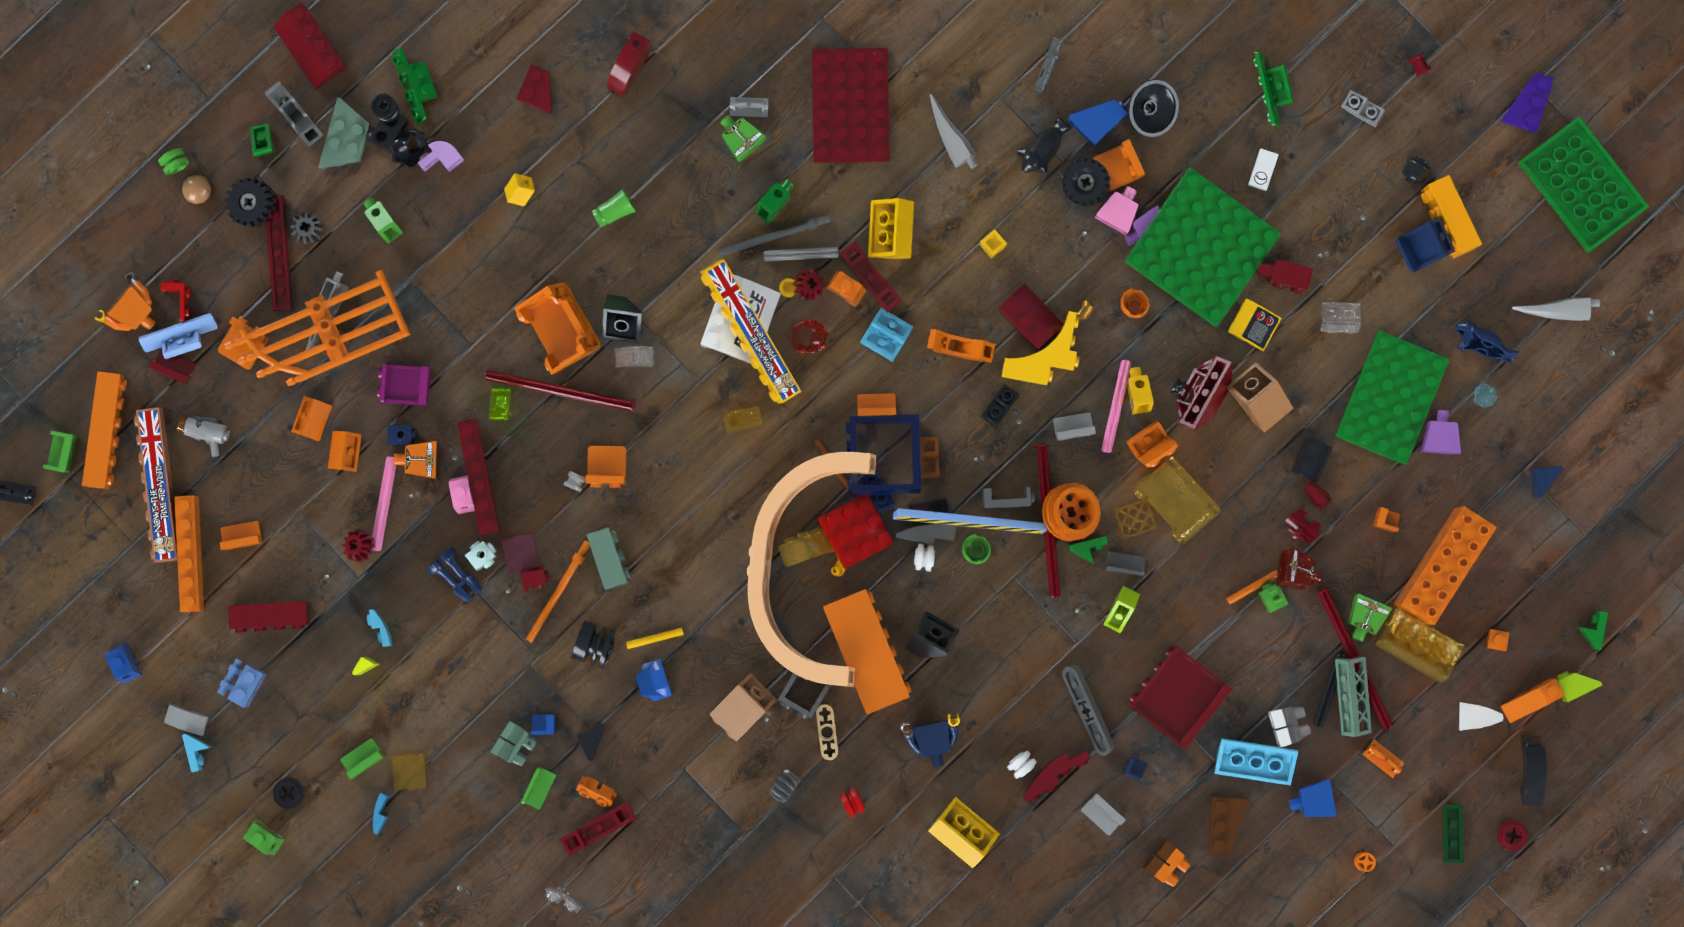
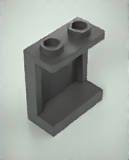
M1030 486L1024 488V498L992 500V488L982 490L983 510L1030 507L1031 503L1034 502V490L1030 491Z

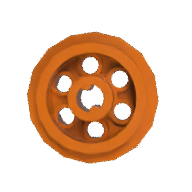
M1068 483L1059 485L1049 492L1044 499L1042 515L1043 521L1050 533L1058 539L1074 541L1084 539L1094 532L1099 524L1101 510L1099 501L1093 491L1082 484ZM1067 495H1071V501H1067ZM1070 523L1074 524V529L1069 528Z

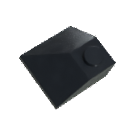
M607 294L603 308L602 338L640 343L642 311L627 297Z
M926 611L905 649L920 658L946 656L959 629Z

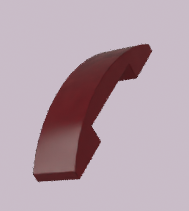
M855 241L839 252L855 275L886 312H889L902 301Z
M625 802L560 838V841L570 856L637 818L628 802Z

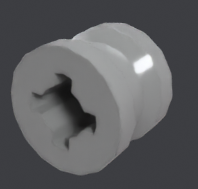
M569 471V478L563 485L581 492V486L586 482V478Z

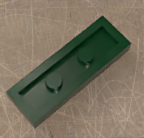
M1442 804L1443 863H1464L1462 804Z

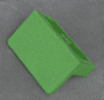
M371 738L341 758V762L348 771L346 773L348 777L353 779L385 756L374 739Z
M540 766L537 767L521 803H526L540 810L557 774Z

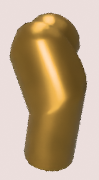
M1085 300L1082 302V308L1079 312H1076L1079 321L1087 320L1093 312L1094 305L1092 301Z

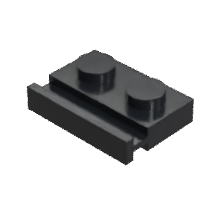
M1307 436L1291 472L1317 483L1333 447Z

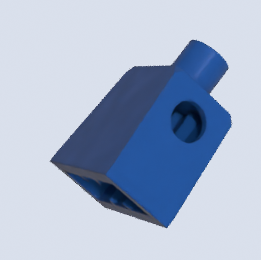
M127 642L109 650L105 654V658L116 680L125 684L142 676Z
M1329 779L1299 788V797L1289 799L1290 810L1301 809L1302 815L1305 817L1337 816Z

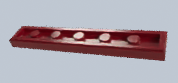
M277 195L273 196L274 199H277V203H273V207H276V212H271L274 216L272 219L267 218L269 222L266 223L273 311L293 309L284 196Z

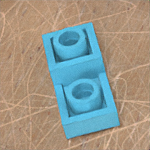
M369 610L370 614H367L368 625L372 626V629L380 628V632L377 633L379 644L382 643L383 647L393 646L385 621L377 610Z

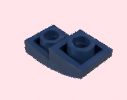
M877 469L875 470V475L867 474L860 478L878 514L896 506Z

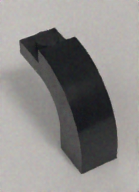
M1521 736L1520 744L1524 766L1523 780L1520 787L1522 805L1542 806L1547 779L1545 747H1542L1541 736Z

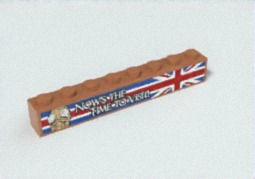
M160 407L136 410L134 423L138 427L139 432L136 435V440L141 448L139 463L143 465L141 481L143 484L145 483L146 490L143 491V498L148 507V510L145 511V516L150 524L148 538L149 541H152L150 556L154 563L178 561L175 503L164 412Z

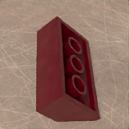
M302 2L285 12L273 26L315 89H318L347 69Z

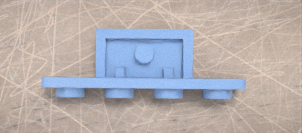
M208 313L140 336L139 342L145 352L162 348L164 358L168 359L201 348L200 334L215 330L218 327L212 314Z

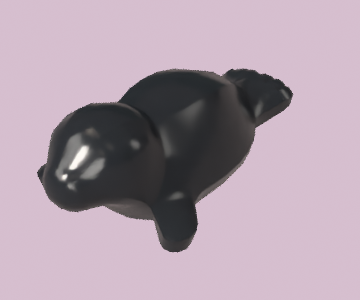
M1057 117L1052 128L1038 134L1027 148L1019 149L1017 155L1023 156L1022 171L1030 173L1039 169L1040 173L1045 175L1048 162L1054 157L1060 147L1062 135L1068 132L1071 126L1062 118Z

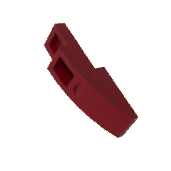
M1083 751L1070 759L1066 753H1063L1052 760L1032 780L1023 795L1024 800L1033 802L1040 798V793L1044 791L1050 793L1057 789L1056 785L1060 783L1057 776L1063 777L1071 772L1070 769L1074 766L1080 768L1088 763L1087 760L1090 758L1088 752Z

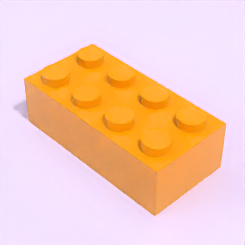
M1450 175L1428 184L1421 190V198L1430 208L1429 214L1431 219L1440 218L1456 252L1450 254L1453 259L1482 245Z

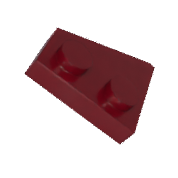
M531 64L516 99L551 114L549 71Z

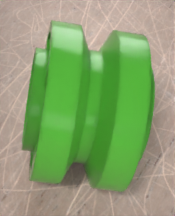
M182 148L170 150L159 158V164L165 166L163 171L166 175L178 173L189 164L188 158L182 157L184 155Z

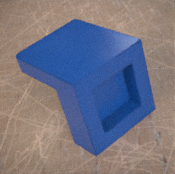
M556 714L533 715L531 735L556 734Z

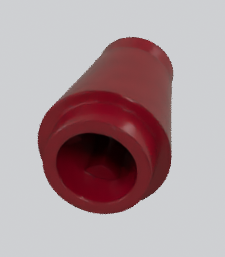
M1313 481L1304 488L1316 508L1319 507L1322 510L1332 501L1330 494Z

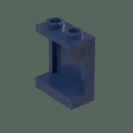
M1439 217L1395 239L1397 247L1401 251L1406 261V266L1411 273L1456 252Z

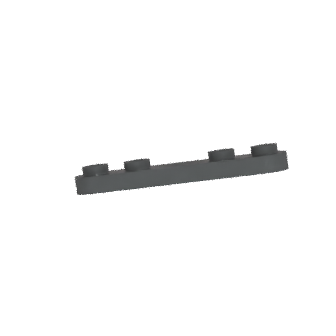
M1069 665L1062 672L1065 684L1096 752L1099 755L1106 756L1114 750L1113 740L1082 671L1076 665Z

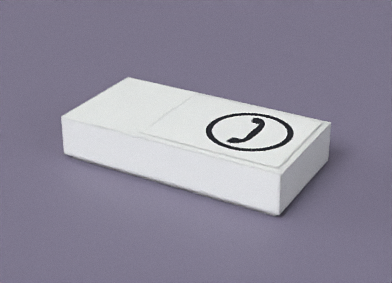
M1260 148L1248 183L1249 186L1264 191L1267 190L1279 154Z

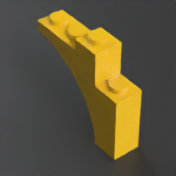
M1068 311L1061 331L1042 350L1025 357L1005 358L1001 377L1047 385L1048 381L1051 382L1053 377V371L1050 370L1051 367L1074 371V367H1078L1080 356H1076V351L1070 350V347H1074L1076 338L1073 335V330L1078 327L1079 317L1076 316L1077 313Z

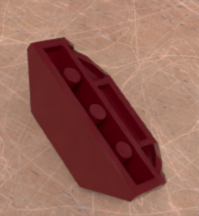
M1214 356L1211 360L1194 368L1183 391L1176 400L1180 424L1196 431L1213 420L1229 391L1227 386L1232 380V362Z

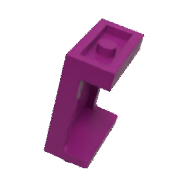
M383 363V367L379 368L381 387L377 389V398H380V402L428 406L431 379L430 367L388 365Z

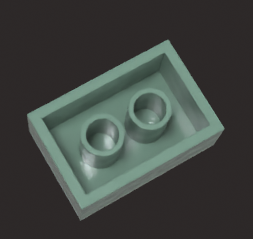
M608 527L587 534L604 589L608 591L629 584L628 579L631 578L628 567L623 565L622 561L625 560L622 549L617 547L616 543L619 542L616 531H612Z

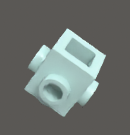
M485 541L474 543L470 547L471 551L465 555L476 571L481 570L483 567L485 569L489 568L495 563L494 559L497 557L494 554L496 549L490 542L487 544ZM481 552L485 553L483 558L480 557Z

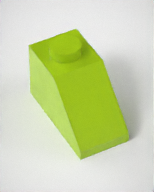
M1123 586L1103 625L1121 633L1137 605L1140 594Z
M1566 671L1557 675V682L1565 694L1562 697L1563 702H1570L1602 686L1600 681L1577 673H1568Z

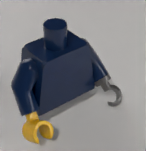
M948 714V720L917 726L912 729L908 727L903 728L906 725H910L909 722H904L901 724L900 729L903 731L907 745L917 755H922L923 758L931 756L933 767L944 765L942 754L950 752L958 737L959 714H957L956 719H951L950 714Z

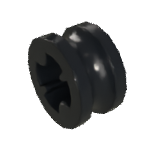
M1178 377L1170 393H1176V396L1179 397L1187 382H1181Z

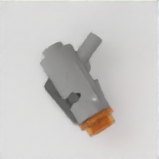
M181 417L177 426V432L181 433V435L190 436L198 441L202 439L207 444H210L212 457L220 456L218 443L223 444L224 441H228L230 436V430H227V426L218 424L216 418Z

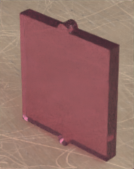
M532 533L522 536L515 535L514 538L501 541L509 573L540 566Z

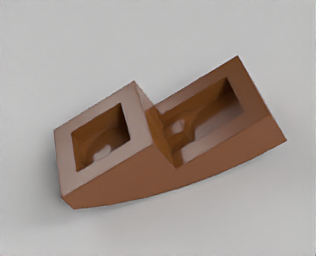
M919 437L920 478H940L938 437Z

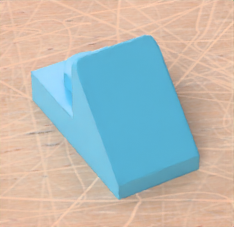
M190 733L183 734L182 737L191 772L203 770L204 759L198 751L213 746Z

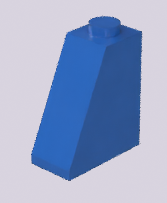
M1115 100L1071 114L1067 121L1094 147L1127 116V108L1120 101L1117 103Z

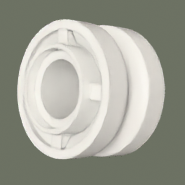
M918 543L914 559L915 570H921L922 567H925L926 571L931 572L935 558L934 545L929 544L925 548L924 544Z
M1028 750L1022 751L1015 756L1007 766L1009 771H1015L1013 776L1016 779L1030 772L1037 763L1034 758L1029 759L1030 752Z

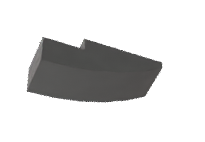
M946 524L917 526L897 533L896 538L928 545H934L935 538L954 542L957 526Z

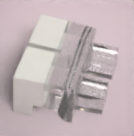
M1289 706L1268 711L1272 728L1276 729L1273 732L1278 747L1302 741V738L1311 734L1308 724L1298 726L1297 719L1306 717L1304 707L1293 708Z

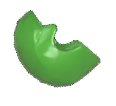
M972 534L964 540L962 554L968 562L982 564L988 560L991 554V545L985 537Z

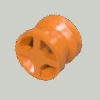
M1360 852L1355 856L1354 864L1359 870L1369 872L1374 869L1376 860L1372 854Z

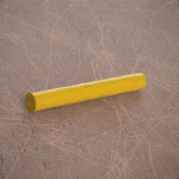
M681 627L627 641L626 645L628 649L681 636L684 633Z

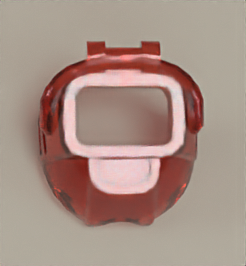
M806 319L800 321L796 327L792 326L789 341H792L793 348L797 352L817 353L826 347V339L829 334L826 328L817 320ZM801 327L812 329L808 346L798 344Z

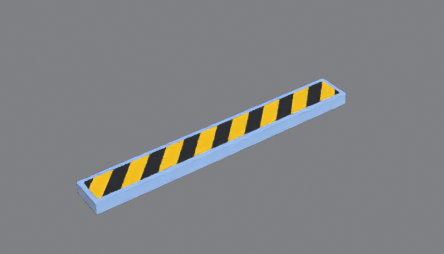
M898 508L893 512V519L1036 534H1043L1047 531L1045 523L902 508Z

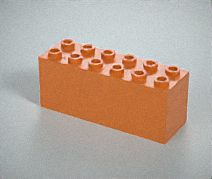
M1465 506L1454 508L1393 605L1424 625H1435L1497 527Z
M865 589L825 605L823 609L847 667L855 668L854 685L868 715L909 698V693L912 691L908 681L904 682L901 675L904 674L901 664H896L894 657L897 654L893 645L889 646L887 639L890 638L886 627L882 628L879 621L882 620L878 609L874 610L872 603L875 602L871 591L867 593Z

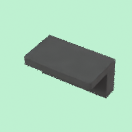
M1107 551L1105 571L1145 576L1146 557Z

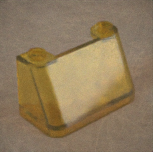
M1171 455L1166 456L1133 486L1135 489L1133 493L1137 498L1148 501L1173 528L1174 533L1172 536L1179 543L1183 542L1185 544L1222 512L1211 497Z

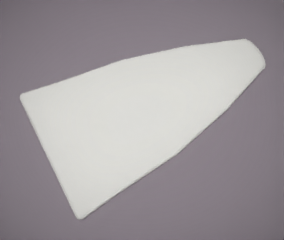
M1460 702V731L1483 728L1503 721V714L1493 709Z

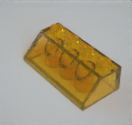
M1398 607L1382 628L1374 644L1439 683H1443L1450 677L1464 648V645Z

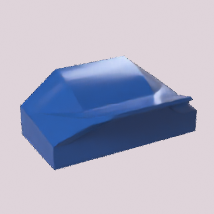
M658 659L642 664V669L635 676L641 696L649 697L653 701L672 696L662 660Z

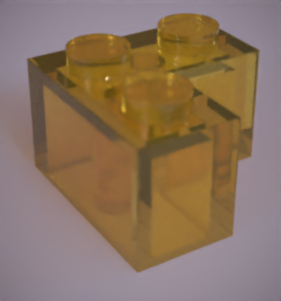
M821 527L811 530V534L808 531L797 534V539L795 536L784 539L785 543L778 547L785 568L834 551Z

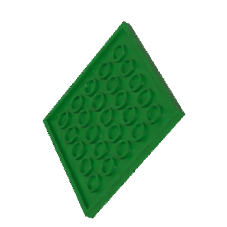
M1189 167L1124 262L1216 328L1252 278L1258 266L1274 246L1281 233Z

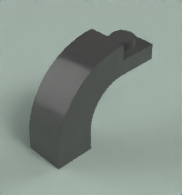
M280 81L264 92L308 147L323 136L320 129Z

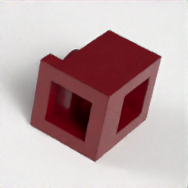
M544 565L521 569L524 592L528 591V587L538 589L542 588L543 584L550 582L549 571H545Z

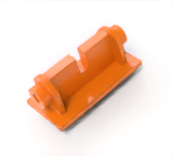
M1374 739L1362 754L1392 778L1403 769L1404 762Z
M583 776L580 783H578L576 791L585 798L590 797L596 800V803L600 806L611 807L613 800L617 796V793L614 792L615 790L604 784L599 790L597 789L598 781L589 776Z

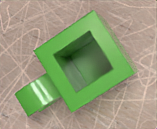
M1270 582L1262 586V591L1258 592L1268 613L1288 605L1278 583L1273 585Z

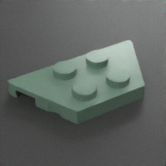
M338 97L318 166L322 170L328 167L342 166L347 163L361 162L371 126Z

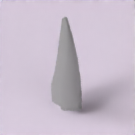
M930 94L935 121L954 166L957 168L968 163L971 169L975 168L977 163L974 157L977 154L971 144L950 121L933 94Z
M336 271L333 280L326 278L319 296L323 295L324 299L327 300L348 291L349 286L340 283L344 274ZM342 302L328 307L333 318L337 314ZM318 333L309 337L306 350L313 348L318 342Z
M1578 297L1540 305L1512 306V309L1544 318L1588 321L1591 317V307H1599L1600 301L1599 299L1591 300L1589 297Z

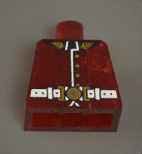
M1290 547L1280 552L1276 586L1304 590L1311 587L1313 583L1318 585L1322 580V575L1315 572V560L1300 551Z

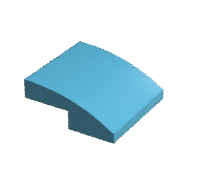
M880 308L860 343L893 362L912 331L913 326Z

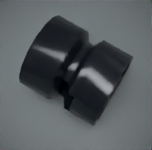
M383 93L376 95L372 99L371 110L380 121L389 123L396 120L400 110L393 97Z

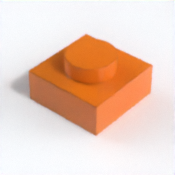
M1489 629L1486 648L1507 651L1510 632Z

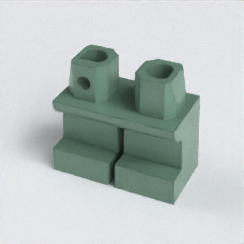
M511 720L502 732V737H499L492 748L491 753L501 757L510 764L515 763L523 766L528 757L519 751L523 746L532 751L537 741L530 736V732Z

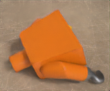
M131 272L125 277L128 280L130 276H133L130 280L131 286H128L108 312L99 310L103 313L102 318L95 317V319L102 323L104 322L114 330H136L141 324L149 331L156 323L148 316L152 311L150 307L152 300L148 289Z

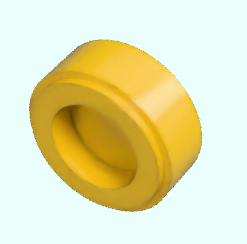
M786 278L781 281L779 291L782 296L791 298L797 294L793 293L797 289L792 285L795 282L794 279Z

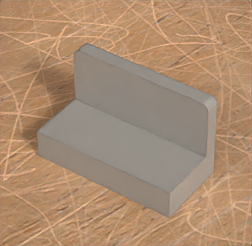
M1091 413L1053 419L1056 441L1096 434Z
M1097 793L1081 809L1107 835H1111L1119 825L1126 821Z

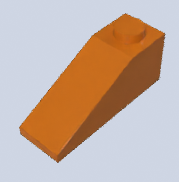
M1550 678L1500 707L1509 723H1512L1565 696L1556 678Z

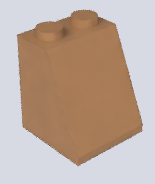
M1256 362L1227 386L1230 393L1252 422L1264 433L1294 409L1278 381Z
M750 673L709 715L717 725H720L726 731L730 738L737 742L777 699Z

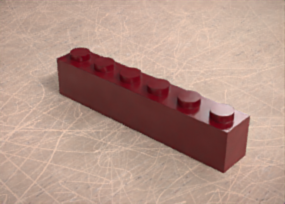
M475 418L457 422L480 536L500 533L501 529L479 420Z

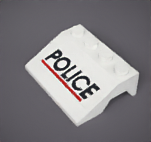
M734 275L767 332L781 293ZM715 302L700 343L701 346L750 363L751 358L748 352L745 353L741 348V340L738 335L735 336L730 329L731 323L722 316L720 311L722 308L719 303Z

